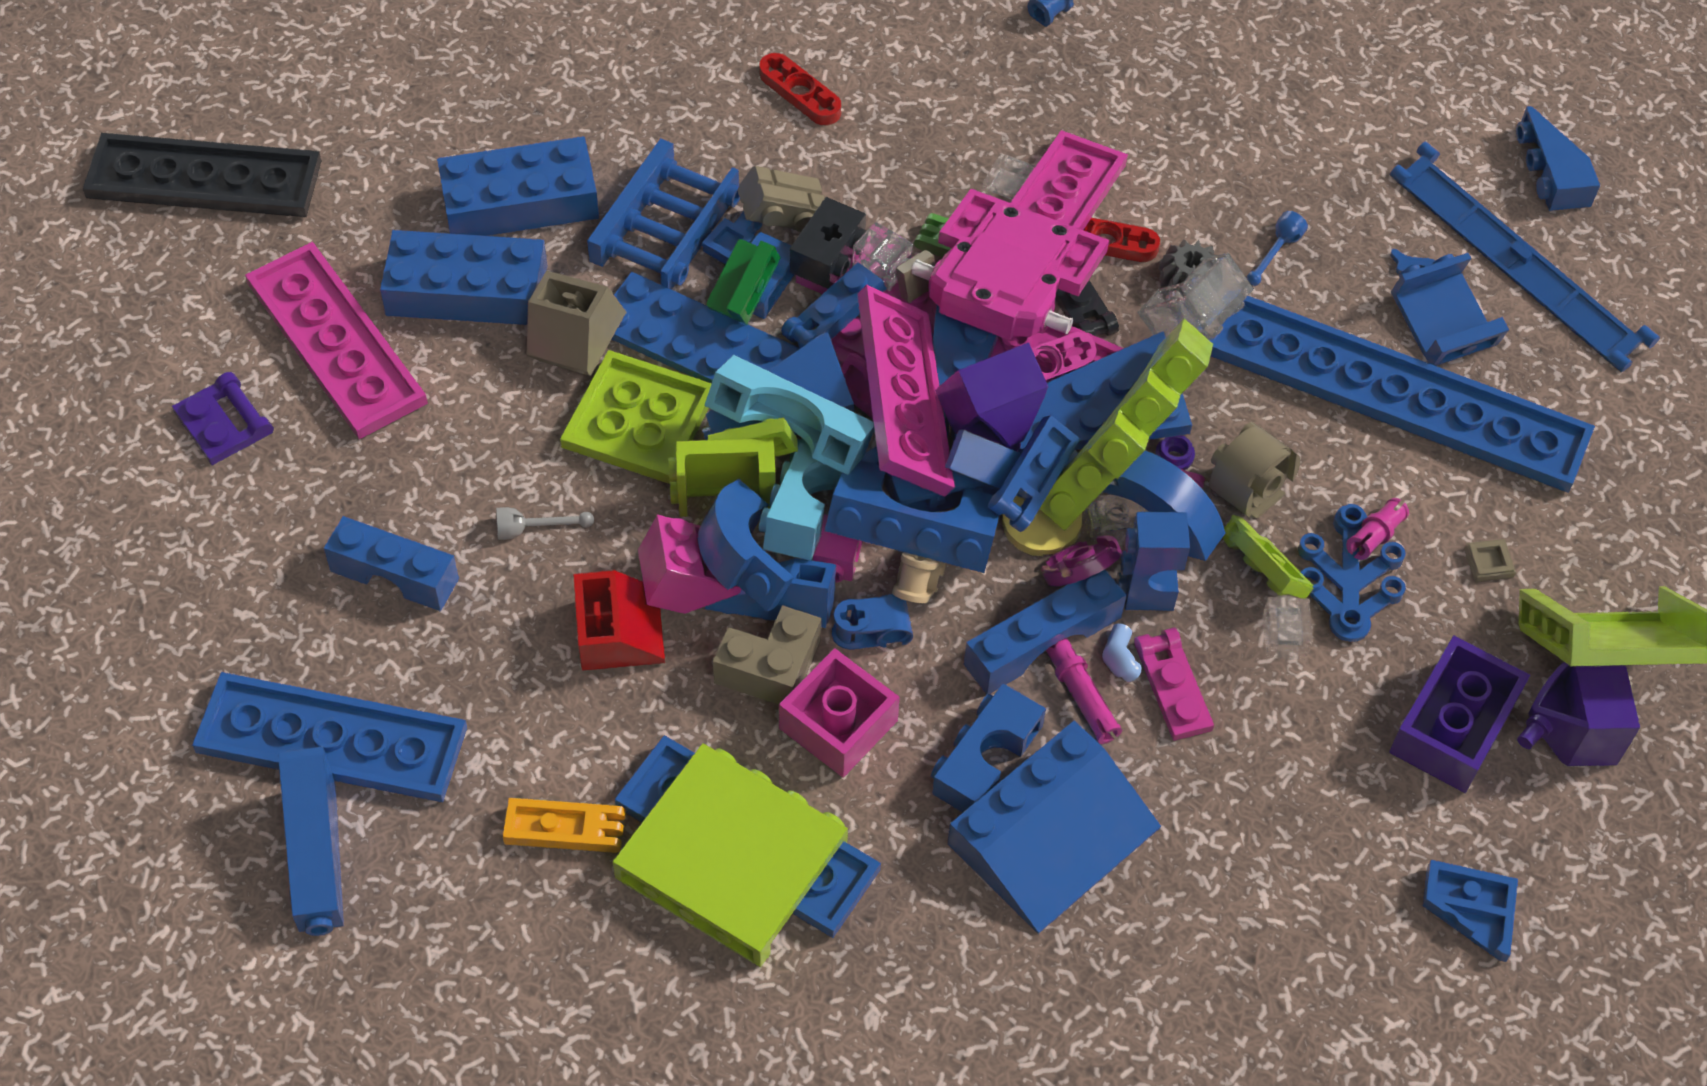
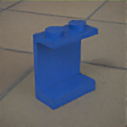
M1469 253L1456 257L1453 254H1447L1438 258L1433 264L1422 268L1420 265L1411 266L1399 274L1400 278L1391 290V294L1422 354L1429 364L1435 366L1496 346L1509 331L1503 317L1487 322L1462 272L1472 259Z

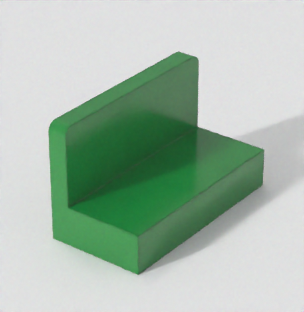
M739 239L707 300L706 305L708 308L747 325L781 259L775 246L764 241H760L759 245L756 246Z

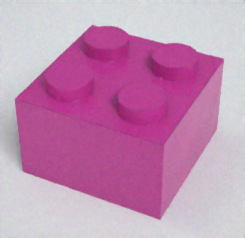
M834 648L779 704V729L844 778L898 721L900 697Z

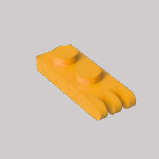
M509 798L503 841L505 845L617 853L621 851L622 841L615 837L623 835L624 825L616 821H623L625 819L626 809L614 805Z

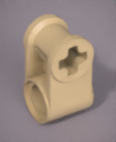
M903 552L897 576L898 582L894 585L892 594L906 601L927 603L934 592L938 591V579L940 575L943 576L946 563Z

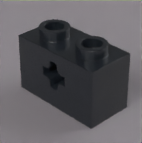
M825 197L790 248V273L829 289L838 277L841 278L848 272L854 253L856 251L861 252L866 245L869 231L865 230L866 213Z

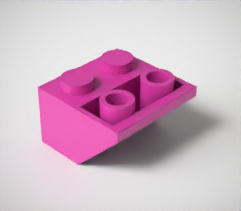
M657 514L638 548L647 605L686 614L738 595L742 589L736 585L727 590L707 567L698 545L700 525L689 523L680 518L673 519Z

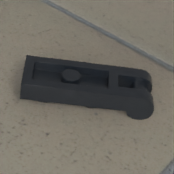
M1090 280L1079 296L1060 289L1057 290L1055 300L1065 316L1073 318V327L1094 336L1103 333L1109 336L1119 331V324L1115 314L1112 311H1108ZM1093 316L1096 318V320L1090 322L1089 320H1085Z

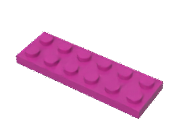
M313 242L245 274L247 284L358 439L428 404L425 392Z
M866 285L858 293V302L879 468L890 475L897 476L945 497L955 486L952 470L945 468L950 453L943 408L935 392V389L939 387L929 314Z

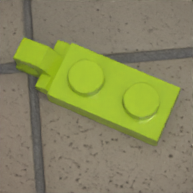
M1236 515L1231 517L1224 527L1225 535L1223 536V540L1228 547L1241 549L1245 554L1243 557L1245 563L1260 573L1263 572L1269 579L1266 582L1268 587L1275 593L1285 598L1289 594L1306 599L1314 589V585L1268 538L1260 536L1242 517Z

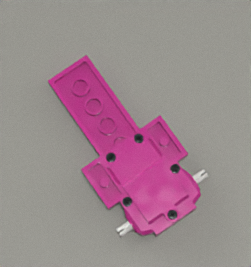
M1061 130L1010 203L970 189L939 232L938 243L952 249L935 266L916 259L912 266V274L929 281V297L940 307L939 313L994 335L1011 340L1012 337H1031L1037 333L1043 334L1048 327L1068 334L1073 318H1068L1054 312L1056 292L1060 289L1079 296L1107 253L1109 240L1086 232L1084 228L1125 168L1128 154Z

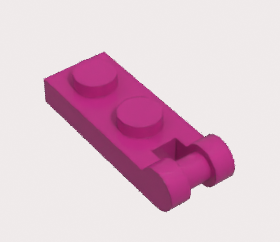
M1173 627L1162 630L1161 635L1150 637L1149 634L1135 637V648L1173 741L1213 731L1214 723L1183 651L1178 630ZM1167 650L1169 659L1158 661L1155 653Z

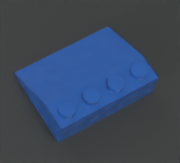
M1073 721L952 821L949 827L947 844L1039 934L1158 831L1161 825L1107 751L1076 721Z

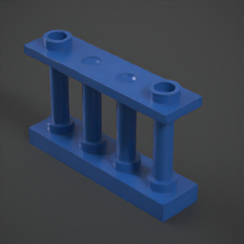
M660 138L587 240L589 262L603 267L609 257L615 258L620 256L661 273V285L671 290L675 284L682 285L687 278L689 264L701 248L702 242L712 232L729 206L734 208L740 200L738 194L739 170L732 167L724 180L718 182L677 165V161L674 160L673 143ZM674 179L711 194L712 197L706 206L702 208L660 191L659 187L664 180L670 181ZM655 204L692 219L695 222L685 234L643 217L641 212L646 205L652 206ZM638 230L677 246L670 258L666 260L623 242V237L628 231L634 232Z

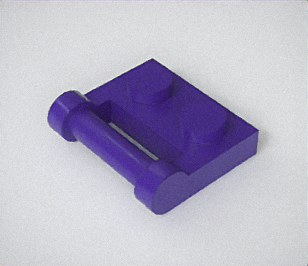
M232 372L220 375L213 385L172 406L175 415L211 465L265 438L274 431V427L269 420L259 415L240 389L241 382ZM225 396L228 397L247 423L248 427L241 432L236 429L217 401Z

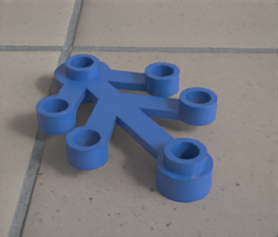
M1348 504L1339 508L1333 522L1335 530L1342 535V567L1323 550L1324 540L1317 534H1305L1298 546L1299 555L1303 559L1311 561L1317 567H1307L1301 571L1306 578H1311L1317 583L1314 584V589L1309 595L1330 615L1329 626L1334 635L1348 642L1364 639L1371 628L1370 618L1389 604L1399 603L1406 590L1403 580L1396 576H1388L1383 579L1378 593L1359 605V592L1387 571L1398 569L1402 565L1406 553L1403 546L1399 543L1388 542L1382 546L1379 557L1359 570V559L1354 558L1359 552V547L1351 555L1346 545L1347 541L1362 528L1363 520L1367 517L1364 510L1356 504ZM1346 515H1353L1358 520H1349ZM1312 544L1317 550H1310L1305 545ZM1386 553H1393L1398 558L1391 559L1386 555ZM1323 574L1342 591V602L1323 586ZM1393 587L1398 593H1390L1386 588ZM1345 618H1354L1357 621V623L1350 624L1345 620Z

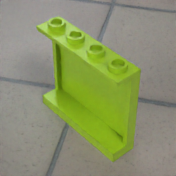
M1659 586L1658 611L1573 613L1537 589H1520L1518 622L1520 631L1570 666L1707 664V609L1665 586Z
M702 743L613 860L614 875L620 882L757 966L762 967L771 954L770 945L843 841L847 843L848 828L845 827L844 823L836 815L830 812L821 813L809 806L808 802L800 794L791 790L786 792L775 786L770 778L756 769L750 771L741 766L727 751L720 748L714 750Z

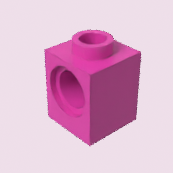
M824 514L821 537L814 552L813 561L836 564L835 583H839L842 580L853 581L856 570L854 562H858L863 541L826 532L825 526L828 515Z

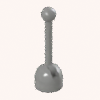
M500 507L496 508L498 540L516 538L523 532L526 526L580 524L582 527L588 528L593 525L594 516L590 512H583L579 516L524 518L522 513L515 508Z

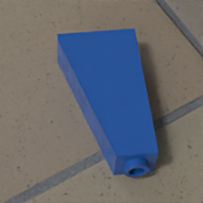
M828 332L819 335L768 370L855 413L854 403ZM710 410L705 414L709 427L703 428L702 431L705 439L708 440V435L723 432L728 428H740L761 423L762 421L752 420L739 423L714 410Z
M323 746L278 752L292 916L299 932L305 931L312 936L326 935L332 932L333 927L344 926L336 784Z

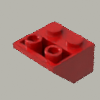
M616 570L573 574L578 647L582 671L665 663L661 610L658 607L647 605L643 581Z

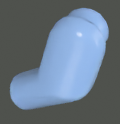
M1118 623L1113 625L1102 657L1104 663L1116 677H1122L1126 682H1132L1139 677L1141 665L1135 661L1134 656L1127 649L1132 630L1128 626Z

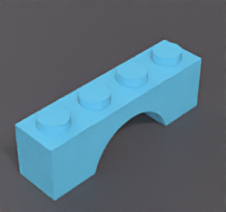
M735 355L715 372L704 405L739 423L784 417L792 431L807 442L813 459L847 475L851 473L864 457L875 429L873 421Z
M801 438L797 439L798 452L790 453V462L785 461L780 476L781 485L775 484L770 497V508L765 507L763 509L759 531L765 533L763 550L811 561L821 537L825 504L813 498L811 494L823 490H835L842 472L813 459L809 445Z

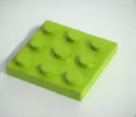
M608 350L560 438L561 448L670 484L668 458L676 457V441H693L709 409L704 405L712 383Z

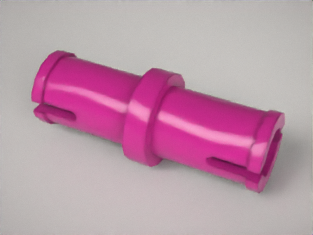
M1390 498L1377 513H1371L1363 520L1362 528L1347 541L1348 552L1352 555L1358 547H1362L1354 558L1364 560L1371 555V552L1379 544L1387 543L1393 537L1394 529L1409 516V508L1406 503L1395 511L1394 508L1401 502V499Z

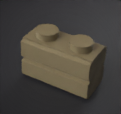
M752 166L738 188L741 203H744L743 211L746 220L764 223L766 226L791 228L798 232H802L824 200V195H821L822 188L818 178L774 169L770 170L769 168Z

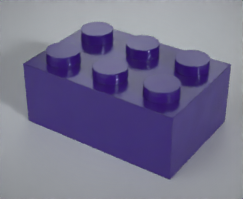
M1453 635L1402 723L1389 753L1466 794L1522 693L1530 674Z

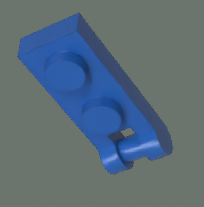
M857 262L798 317L789 318L782 326V335L791 342H798L799 348L827 332L832 340L860 314L858 293L866 285L882 292L887 288L881 278Z
M1052 415L1043 417L1000 490L990 499L988 508L997 515H1005L1010 519L1009 524L1017 531H1024L1033 521L1081 439ZM1017 493L1025 498L1021 506L1013 502Z

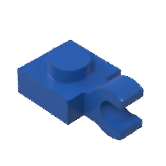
M744 211L734 223L724 218L702 242L703 252L726 265L739 239L753 241L755 238L754 234L763 225L759 222L746 220Z

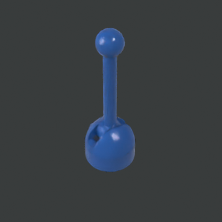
M1294 211L1282 213L1275 226L1278 239L1257 269L1248 273L1246 277L1248 284L1252 286L1258 285L1262 279L1261 274L1284 243H1295L1305 234L1308 224L1300 214Z

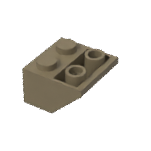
M546 271L528 301L527 355L547 364L591 376L623 320L626 311L607 286Z

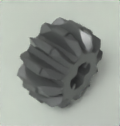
M1184 239L1179 244V247L1170 245L1166 255H1163V258L1160 260V286L1168 287L1169 297L1178 292L1181 293L1182 303L1188 299L1189 295H1192L1198 304L1203 299V295L1212 298L1223 278L1222 256L1214 255L1213 246L1201 247L1199 240L1194 245H1190Z

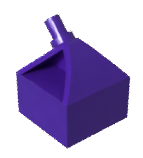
M1028 342L956 371L935 389V392L954 434H957L959 429L965 430L1018 452L1021 442L1026 438L1048 389V384Z
M1563 662L1538 693L1528 712L1527 727L1517 737V741L1523 748L1531 749L1540 738H1544L1559 760L1566 766L1618 765L1640 729L1626 665L1570 666Z

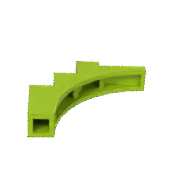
M1185 318L1158 345L1152 359L1133 387L1099 430L1060 473L1041 505L1040 510L1064 531L1115 478L1118 479L1145 451L1149 436L1172 414L1178 406L1180 395L1208 367L1213 343Z

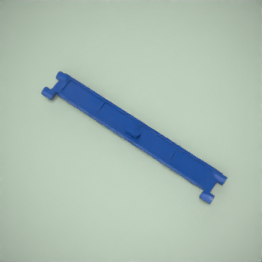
M1425 141L1418 147L1416 152L1421 157L1408 169L1397 165L1391 171L1390 176L1621 373L1632 365L1633 362L1627 356L1643 343L1650 349L1659 341L1660 337L1646 325H1643L1636 333L1630 330L1436 167L1433 163L1438 159L1440 153L1428 142Z

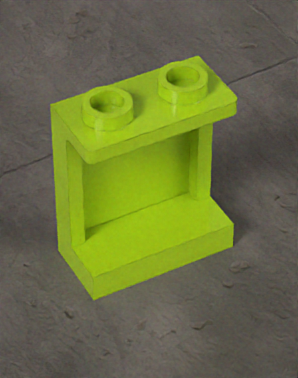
M774 438L676 441V457L668 458L671 504H679L680 517H688L687 499L689 497L718 496L724 487L738 479L756 494H759L766 503L770 504L771 493L775 485Z

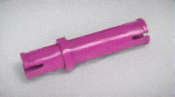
M1068 638L1055 643L1046 652L1056 667L1055 675L1057 679L1065 682L1093 730L1098 743L1106 744L1113 741L1114 738L1110 732L1113 731L1114 735L1118 737L1122 733V728L1115 720L1086 671L1088 668L1087 662L1083 657L1076 654Z

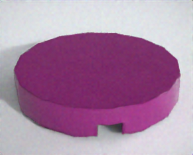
M1102 535L1096 538L1098 544L1088 546L1087 541H1080L1060 550L1048 558L1047 565L1041 568L1045 582L1049 586H1062L1078 582L1103 571L1121 556L1122 551L1117 539L1113 536Z

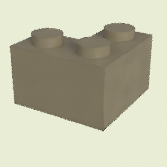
M782 605L768 639L728 627L713 660L714 684L780 704L808 673L821 642L822 618Z

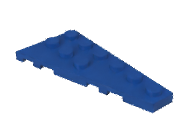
M1164 331L1047 382L1048 389L1026 438L1021 442L1018 452L1022 453L1042 418L1052 415L1081 439L1075 450L1082 449L1143 373L1158 345L1166 338ZM1183 393L1180 395L1177 408L1149 436L1148 440L1191 433L1192 422ZM951 430V435L954 443L957 434H954L953 430Z

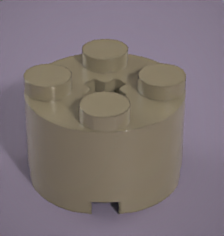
M1249 422L1230 445L1222 444L1214 452L1211 463L1215 467L1208 486L1249 518L1250 515L1254 518H1259L1285 495V492L1280 488L1287 478L1292 482L1294 481L1300 467V456L1266 430L1253 422Z

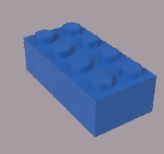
M585 136L437 158L450 234L489 236L599 219L597 191Z
M392 230L380 288L385 315L527 325L528 301L547 271L545 242L541 239Z

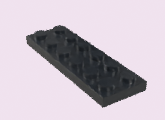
M101 132L83 186V192L86 199L307 218L322 160L320 151Z

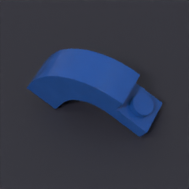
M1146 450L1118 479L1115 478L1102 491L1131 500L1145 508L1148 512H1187L1190 542L1189 557L1206 561L1225 535L1221 517L1204 490L1181 469Z
M738 479L724 487L717 496L700 526L698 545L707 567L727 590L736 585L739 586L768 612L778 605L794 576L767 554L753 539L751 534L761 519L763 509L767 508L769 504Z

